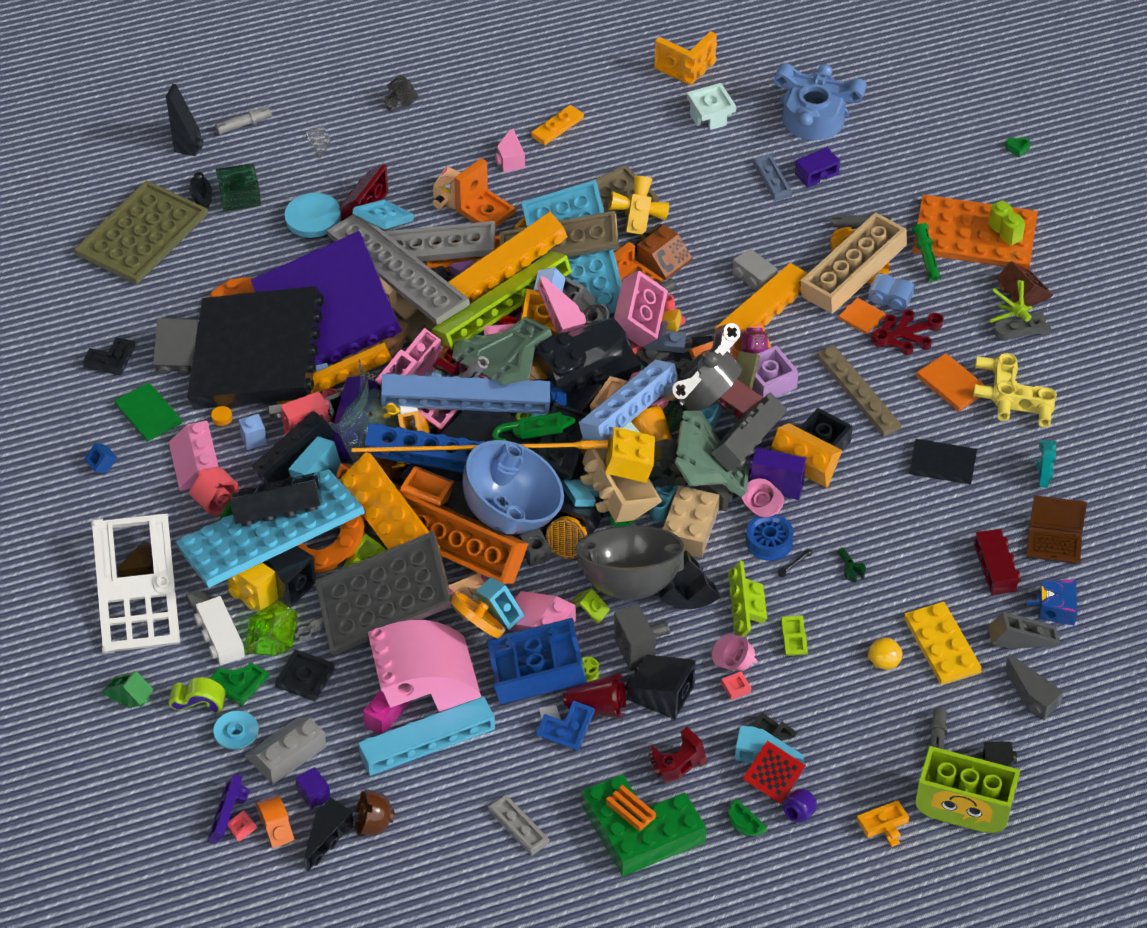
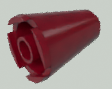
M612 674L567 688V692L563 693L564 706H567L570 710L572 702L576 701L594 708L595 715L623 718L625 713H621L622 707H626V691L624 682L619 681L622 674Z

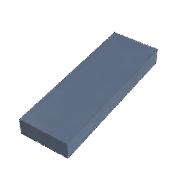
M772 155L754 158L753 164L773 200L777 201L792 197V190Z

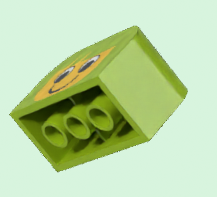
M929 746L918 784L916 806L923 814L936 820L985 833L1001 832L1007 826L1021 770Z

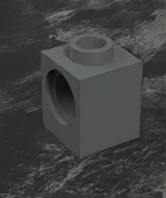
M540 529L520 535V540L529 543L524 556L530 567L550 560V546Z

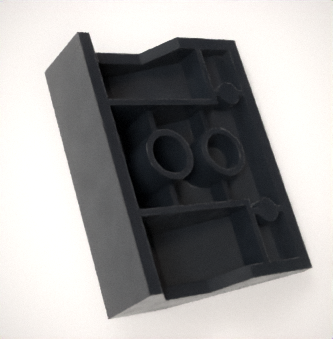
M319 472L235 490L233 493L234 498H230L235 524L241 523L242 526L254 524V520L262 519L265 522L276 519L275 515L284 514V517L297 514L296 511L305 509V512L317 510V506H320L322 503Z

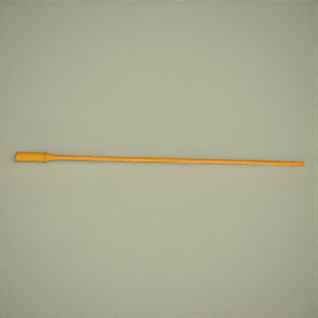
M581 440L575 443L520 445L527 448L575 447L581 450L607 449L608 440ZM478 445L352 448V452L470 450Z

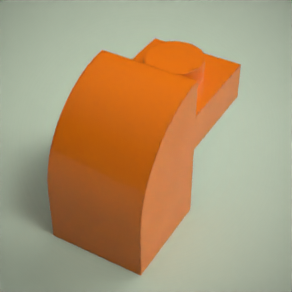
M274 795L255 802L261 823L265 826L272 848L295 840L288 821V814L280 796Z

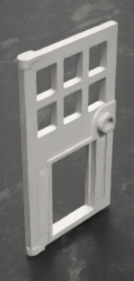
M168 514L91 521L103 646L102 654L180 644ZM149 524L154 574L117 578L113 528ZM166 596L168 612L152 613L151 598ZM145 599L146 614L131 616L130 600ZM124 601L125 617L109 618L108 603ZM169 619L170 635L155 637L153 621ZM147 622L149 637L133 639L132 623ZM126 624L127 640L112 642L110 626Z

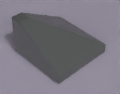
M207 591L186 593L187 602L195 614L197 613L196 604L212 599Z

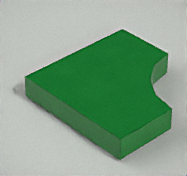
M251 662L237 670L219 667L210 679L218 682L225 689L226 698L242 707L269 678V672Z

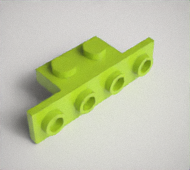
M740 560L729 570L728 579L734 622L733 630L735 635L745 637L751 631L750 620L763 624L767 620L764 585L745 578L744 561Z

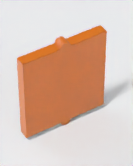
M857 297L850 305L846 306V309L838 316V319L867 335L874 327L878 326V323L886 316V313Z

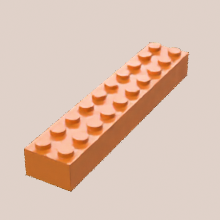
M340 463L336 478L339 480L353 464ZM393 483L427 530L435 533L440 546L441 556L489 578L492 577L503 584H514L529 543L504 532L493 530L484 523L444 505L437 506L401 492V486Z

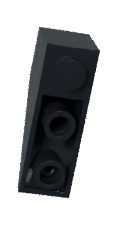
M330 798L316 812L304 855L307 871L313 866H317L322 861L323 856L329 850L335 848L338 840L344 834H348L353 828L352 811L333 798Z

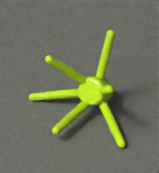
M1017 281L1019 301L1015 303L995 288L992 289L997 296L1011 306L999 304L998 307L1011 312L990 319V323L1016 315L1018 318L1022 317L1026 322L1031 320L1032 316L1028 313V310L1032 309V306L1024 304V281Z

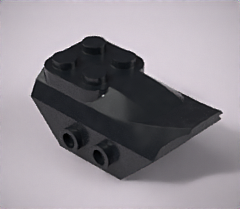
M614 317L593 321L572 332L559 333L539 343L538 348L535 349L533 359L557 389L571 392L575 389L583 388L591 381H598L623 356L621 349L626 332Z

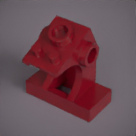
M688 727L680 732L682 746L673 755L662 754L651 745L650 761L653 764L656 776H662L664 784L679 780L695 765L698 764L701 767L707 762L702 740ZM672 760V763H666V761Z

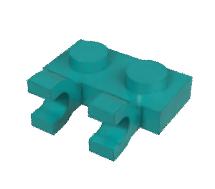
M1041 439L1039 441V450L1042 453L1041 458H1037L1036 464L1039 470V487L1048 488L1049 480H1053L1057 441Z

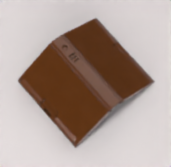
M1034 495L1028 531L1027 557L1080 564L1082 531L1087 502Z

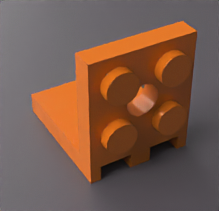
M480 158L454 177L456 211L471 222L495 221L497 228L516 213L514 206L488 190L486 160Z

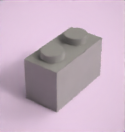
M748 249L733 259V274L735 277L741 279L755 291H758L778 274V269L752 249Z

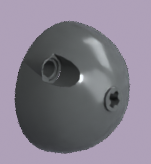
M618 526L606 528L587 535L579 541L576 548L578 567L582 569L589 582L604 594L621 600L633 601L652 596L664 589L673 580L676 573L684 569V544L682 540L674 533L656 527Z

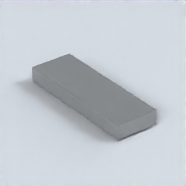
M507 794L488 806V811L531 856L550 844V839Z

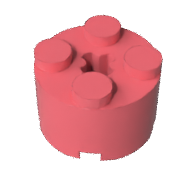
M221 467L204 468L198 473V479L190 489L189 495L211 516H218L223 513V509L226 508L235 490L240 488L238 487L239 484Z

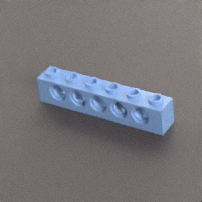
M654 360L579 422L583 440H609L614 427L623 428L662 396L667 384L679 381L675 363Z

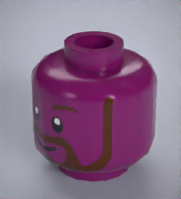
M746 328V331L742 332L741 350L743 352L758 354L767 350L768 335L763 331V328Z

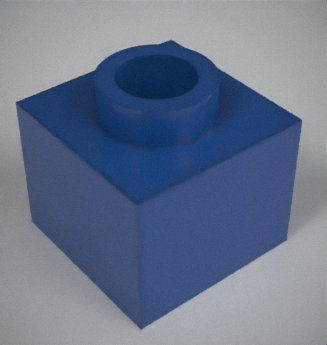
M94 443L84 459L95 472L107 474L117 457L107 445Z

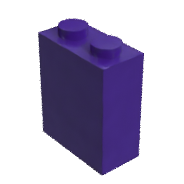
M756 448L755 455H751L748 468L752 469L749 470L748 481L750 482L758 478L766 479L784 497L800 500L804 485L806 457Z

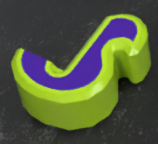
M196 677L189 680L187 685H183L181 682L174 684L168 703L171 708L181 711L205 702L208 708L218 714L223 710L226 691L218 682L210 678Z

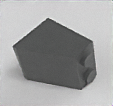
M157 318L153 365L156 371L168 374L171 371H178L180 374L191 373L198 320Z

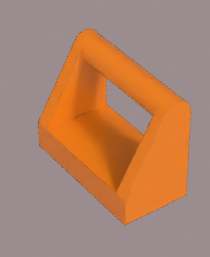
M415 466L402 484L400 491L434 505L442 506L449 501L455 481Z

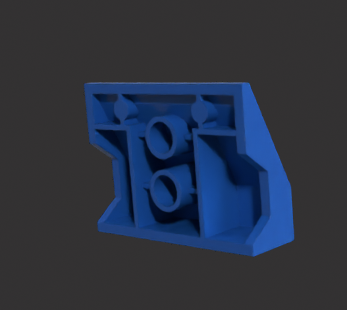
M573 618L503 635L500 638L487 639L490 661L495 677L494 688L500 704L587 682Z

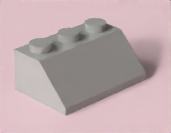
M297 717L247 752L245 757L274 785L326 748L325 732L311 718Z

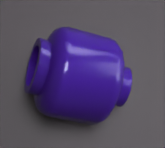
M794 790L783 802L786 817L796 823L806 821L817 809L816 798L808 790Z

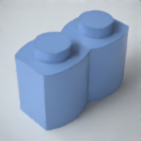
M877 274L869 289L868 300L875 304L888 305L895 310H906L914 294V284L904 279H895L887 274Z

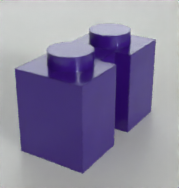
M826 147L796 160L795 175L808 188L820 183L821 178L827 180L839 175L840 160Z

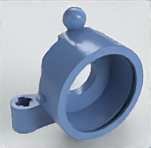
M788 63L780 64L774 77V83L778 87L788 89L786 94L780 98V102L783 103L782 121L784 126L793 135L807 140H823L833 137L843 128L845 116L849 117L846 102L860 103L867 88L866 82L860 78L846 82L836 81L831 77L832 68L828 64L820 65L818 71L811 75L800 73ZM807 101H817V102H822V103H820V104H812V103H809V102H807Z

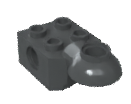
M569 278L565 279L563 293L578 305L580 312L584 313L586 318L585 325L593 321L609 319V310L604 304H594L595 298L583 285Z

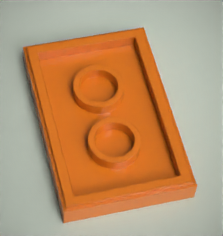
M947 353L919 370L916 375L918 379L958 412L980 398L973 397L975 384L986 386Z

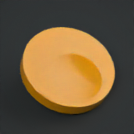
M458 591L452 594V605L469 621L495 638H500L503 635L505 628L487 611L489 608L484 602L478 604Z

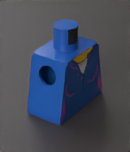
M1076 580L1043 581L1040 585L1039 594L1027 593L1026 606L1039 607V618L1042 620L1075 625L1077 617Z

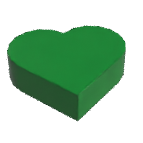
M1012 137L1006 140L1005 148L1020 158L1030 149L1031 142L1025 137L1018 139Z

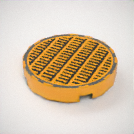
M564 516L556 519L549 525L546 540L551 551L558 557L573 559L577 557V545L579 541L587 536V531L577 519Z

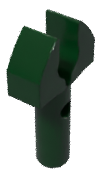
M840 548L837 553L847 566L843 574L845 578L856 583L857 576L854 572H857L864 580L865 564L863 562L859 564L854 563L845 548Z

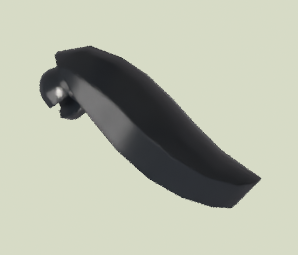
M196 172L190 181V195L196 204L208 209L212 201V188L204 174Z

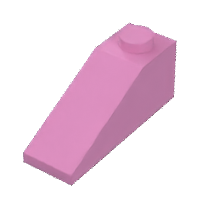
M544 276L540 277L537 288L557 334L568 331L572 332L584 326L586 318L584 313L580 312L578 305Z

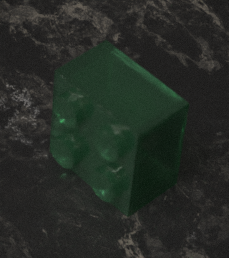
M254 163L216 169L223 212L261 206L260 189Z

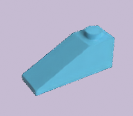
M740 726L735 753L736 761L753 763L768 740L798 761L804 763L803 754L767 731L754 726Z

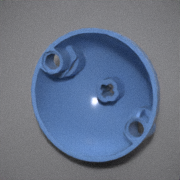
M493 440L476 446L467 458L462 481L467 505L473 514L491 529L506 534L529 533L546 525L560 511L564 501L561 481L550 464L529 448L510 441Z

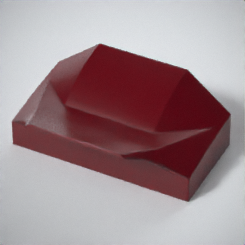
M445 345L432 367L446 371L451 377L460 374L458 367L460 361L456 362L453 360V350Z

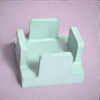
M722 83L687 92V99L690 102V115L697 126L701 125V121L709 120L708 127L710 130L726 126L727 117H731L732 113L736 112V105Z

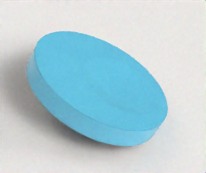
M322 193L304 194L293 199L287 205L284 213L285 222L288 229L298 236L306 238L324 236L327 234L328 229L340 223V206L329 195Z

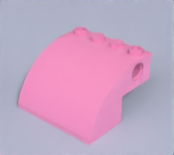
M424 328L405 352L400 350L375 382L382 386V374H416L418 376H425L427 371L431 372L434 361L444 348L440 345L441 340ZM460 360L458 367L459 373L461 374L468 369V367L462 365ZM482 374L478 376L479 378L489 379ZM417 408L427 421L441 431H444V428L448 427L463 411Z
M407 620L375 628L368 632L380 688L384 692L390 708L431 694L438 711L441 712L481 697L465 637L457 630L435 621Z

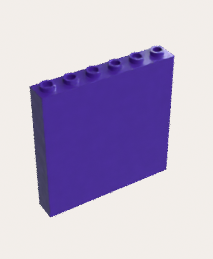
M360 231L251 279L255 292L317 286L319 292L324 296L325 303L321 309L323 319L319 325L320 339L317 341L318 356L315 358L316 365L324 363L329 365L338 362L342 358L356 354L364 348L376 345L378 342L402 332Z

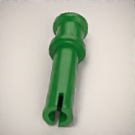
M920 223L913 226L911 230L917 240L916 247L921 251L929 282H935L941 279V275L932 249L933 239L929 236V225L927 223Z

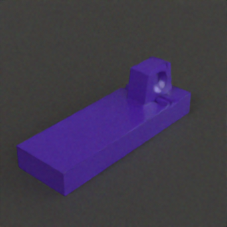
M234 774L226 782L207 841L216 844L224 836L234 803L243 804L247 800L250 790L241 784L243 777Z

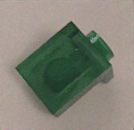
M675 401L663 409L670 431L684 420L682 412L688 411L684 405H678Z

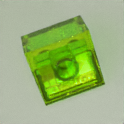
M277 600L252 615L249 620L244 653L278 656L290 650L294 644L293 638L297 626L298 612Z

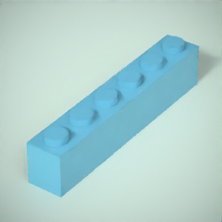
M483 696L443 712L431 714L424 719L409 722L405 726L388 730L378 736L366 738L358 743L360 757L369 776L495 730V716Z

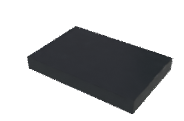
M915 439L909 474L971 484L977 449Z

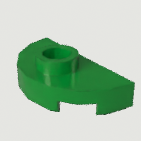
M735 798L730 805L728 813L729 822L734 830L750 837L766 833L767 827Z

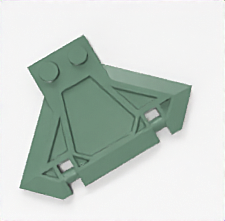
M524 317L504 332L455 341L452 358L456 362L462 360L461 364L469 368L480 356H484L489 360V364L481 374L491 380L499 378L497 382L501 385L526 381L530 378L535 347L552 336L550 328Z
M683 411L682 418L684 420L680 424L676 452L679 457L675 459V464L688 485L723 484L730 492L742 497L747 492L748 466L743 464L738 469L734 467L727 471L711 454L720 443V440L702 411Z

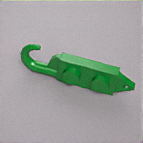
M561 412L521 418L520 421L503 423L495 427L492 432L493 440L506 441L504 438H499L498 435L501 432L513 430L516 437L521 439L563 433V429L575 423V418L562 415Z

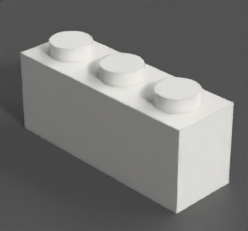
M221 596L196 604L197 613L194 614L197 626H202L203 628L201 632L204 641L209 642L211 645L209 650L212 658H217L221 666L245 657L243 643Z

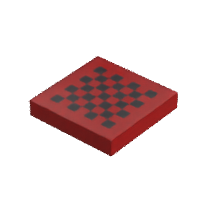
M767 740L744 775L743 780L782 804L806 765Z

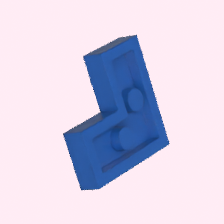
M573 701L565 721L544 714L536 735L579 752L595 709Z

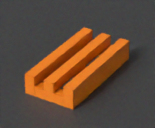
M623 785L619 787L618 792H613L612 797L606 798V804L639 832L656 818V812ZM617 800L620 801L624 806L627 807V809H628L632 814H635L637 817H639V818L642 820V822H640L638 819H636L632 814H630L626 809H624V808H623L619 803H617L616 801H617Z

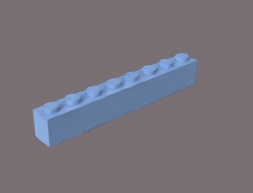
M382 374L381 407L394 403L396 407L409 406L425 409L548 414L550 406V381L526 380L501 385L497 382L499 378L491 380L479 377L462 378L458 376Z

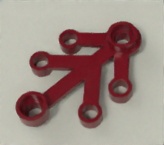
M906 309L902 313V319L897 329L889 332L890 328L896 325V317L888 314L884 318L882 328L876 329L872 333L871 342L878 347L889 345L899 348L904 355H911L914 345L911 342L896 340V338L918 343L921 349L928 350L931 348L932 339L913 333L926 329L932 331L939 330L943 326L944 317L940 313H931L928 315L927 321L908 326L909 322L914 320V311Z

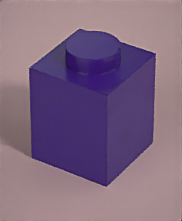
M315 767L295 778L297 792L311 809L325 804L331 798L328 783Z

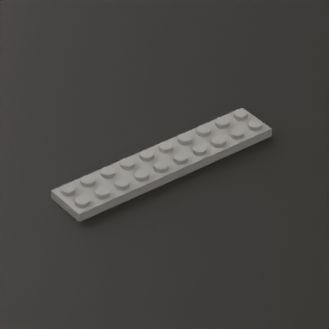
M353 214L327 230L328 236L333 241L360 231L381 278L435 324L439 325L470 305L469 299L378 226Z

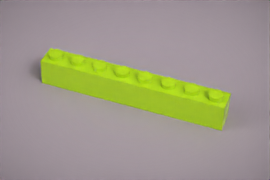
M554 251L549 252L472 302L469 306L432 328L433 334L441 340L440 345L442 347L446 345L454 350L455 341L473 338L484 330V326L493 325L499 319L522 306L526 290H534L538 270L556 268L564 277L572 273L567 255Z

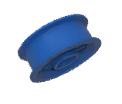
M777 514L770 517L756 516L747 526L746 546L749 552L759 559L766 561L779 560L788 555L792 549L793 527L786 518Z

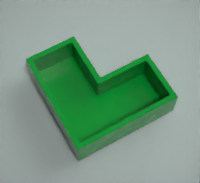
M624 774L582 790V807L622 877L706 842L707 827L686 792L649 806L656 812V818L639 832L606 804V798L612 797L613 792H618L619 787L622 785L635 795ZM618 800L616 801V802L619 803L624 809H626L630 814H632V813L627 809V807L624 806L620 801H618ZM632 814L636 819L642 822V820L639 817H637L635 814Z

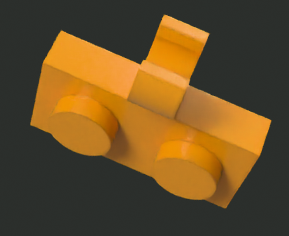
M897 800L858 815L857 823L867 838L884 832L889 845L893 847L900 844L897 838L901 835L896 827L909 823V816Z

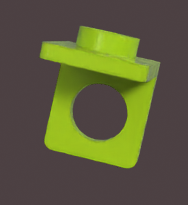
M592 588L578 593L571 601L576 607L581 606L596 624L600 623L610 611V608Z

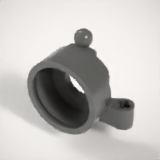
M734 323L719 326L715 330L711 349L703 351L692 361L681 359L679 362H672L675 363L679 381L665 386V398L672 402L678 400V403L681 406L684 405L688 411H703L717 401L734 384L742 372V366L730 354L731 351L729 350L740 337L739 327Z

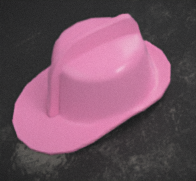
M761 478L748 482L747 492L742 496L745 505L759 517L775 515L784 504L782 493L771 482Z
M726 634L717 640L713 647L712 660L715 665L721 668L745 671L752 663H757V659L754 658V647L749 644L748 639L745 637Z

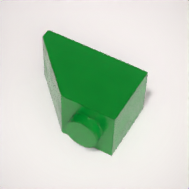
M137 671L114 676L102 690V693L132 708L145 705L149 701V695L154 689Z

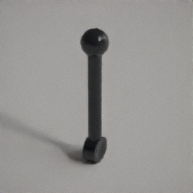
M809 548L805 549L804 554L786 568H780L778 576L785 577L787 571L805 557H810L813 553L812 550Z

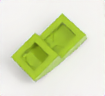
M803 615L782 616L781 626L785 655H808Z

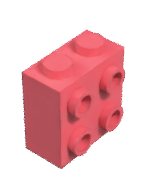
M316 392L281 405L285 435L312 411L324 418L328 425L331 424V417L328 413V410H330L328 400L326 398L323 399L320 392Z

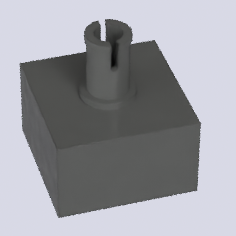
M639 604L614 612V639L630 671H633L639 662H643L646 655H655L656 638L670 634L669 625L666 620L650 626Z

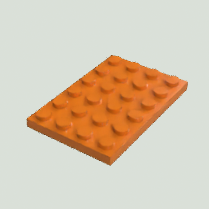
M923 194L917 224L927 223L929 225L928 232L930 238L933 239L932 249L935 257L1006 267L1010 261H1013L1029 269L1038 211L1012 207L1013 212L1019 214L1025 221L1023 239L1014 245L1005 243L1001 239L1000 234L989 226L988 220L992 204ZM915 237L912 253L921 254V251L916 247L917 240Z

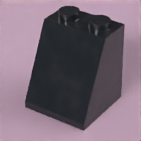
M564 491L563 505L557 515L544 525L543 535L546 539L549 525L556 519L564 516L577 519L582 527H585L587 535L594 533L604 517V513L599 512L595 506L575 507ZM594 496V498L596 499L595 504L599 502H604L603 499H601L600 497Z
M298 546L262 562L275 571L278 596L287 610L316 584L314 557Z
M646 655L643 662L637 664L634 677L629 678L626 683L627 700L676 719L694 689L696 661L684 658Z

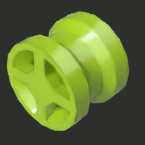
M593 657L582 658L587 682L598 679V661Z

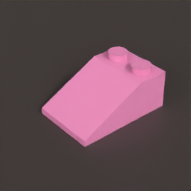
M520 591L515 601L525 616L509 630L518 632L573 618L575 623L576 606L558 596Z

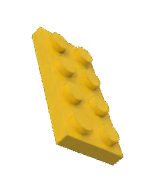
M945 602L904 613V620L940 685L981 673L982 667Z

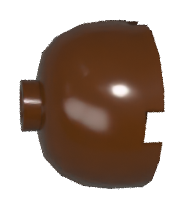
M364 789L365 791H361L357 801L356 812L359 813V821L355 820V831L357 835L376 836L384 832L389 823L393 822L395 812L394 809H391V803L386 795L375 790Z

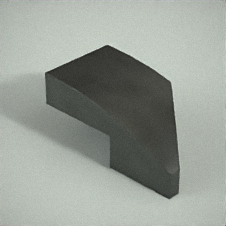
M763 712L760 713L751 725L767 731L781 741L794 738L798 733L783 721L779 725Z

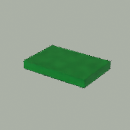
M150 382L114 400L115 406L146 442L182 424L178 414Z

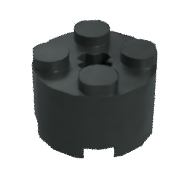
M664 439L655 443L654 466L649 477L657 487L684 485L687 483L675 464V459L679 456L676 454L678 444H676L674 439Z

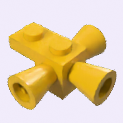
M634 176V194L628 197L613 191L610 194L608 210H626L625 215L628 217L625 233L643 236V233L646 232L649 215L663 221L667 219L669 202H651L652 197H647L652 178Z

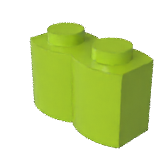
M1003 200L992 204L988 220L991 229L999 233L1001 239L1009 245L1022 241L1025 228L1024 219L1019 214L1013 212L1012 207Z

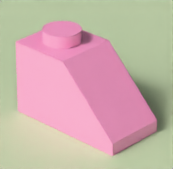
M511 129L497 146L498 154H495L496 163L498 166H501L503 172L525 168V153L514 129Z

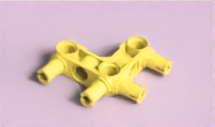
M1004 353L995 357V359L976 357L975 369L993 371L994 386L975 384L973 397L991 399L998 407V419L1000 421H1008L1010 410L1039 414V425L1041 427H1049L1051 425V414L1055 410L1057 396L1053 389L1041 386H1025L1015 381L1018 371L1017 358L1012 354Z

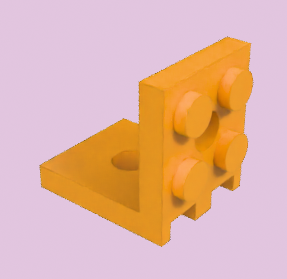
M710 31L690 51L658 37L655 40L654 68L691 86L700 76L705 74L710 66L715 64L717 59V34Z

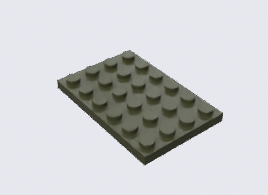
M146 180L74 249L76 256L137 285L208 215V209Z

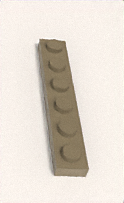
M835 345L817 352V359L883 437L901 430V423Z

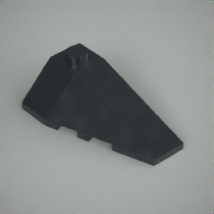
M172 84L166 94V102L174 152L196 156L197 152L203 147L200 129L178 86Z

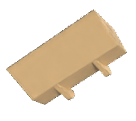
M607 449L586 450L582 463L588 475H583L580 479L584 485H592L594 491L599 492V497L604 502L596 503V509L602 513L609 511L615 523L635 520L662 502L649 478L647 483L605 474Z

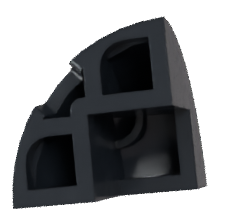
M687 550L684 551V569L677 572L673 580L660 591V599L682 609L701 608L721 598L714 582L703 572V567Z

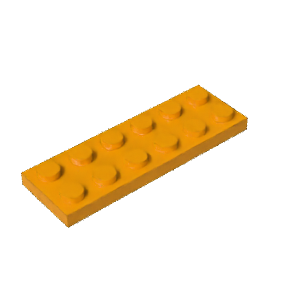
M365 452L339 479L363 506L365 513L362 515L388 550L429 533L371 453Z

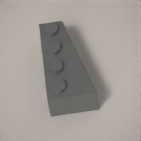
M770 392L742 414L711 454L727 471L734 467L740 468L747 461L745 458L755 451L754 448L762 442V438L786 413L787 409Z

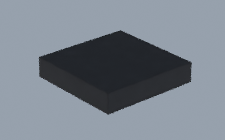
M295 649L277 677L275 687L316 701L335 670V663Z

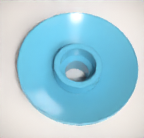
M231 711L222 715L216 721L213 728L215 740L227 749H242L249 746L255 741L259 732L257 720L254 716L244 711Z

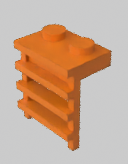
M631 242L618 248L615 252L621 282L623 278L635 273L639 269L646 276H650L649 278L653 281L663 282L661 277L635 260V245Z

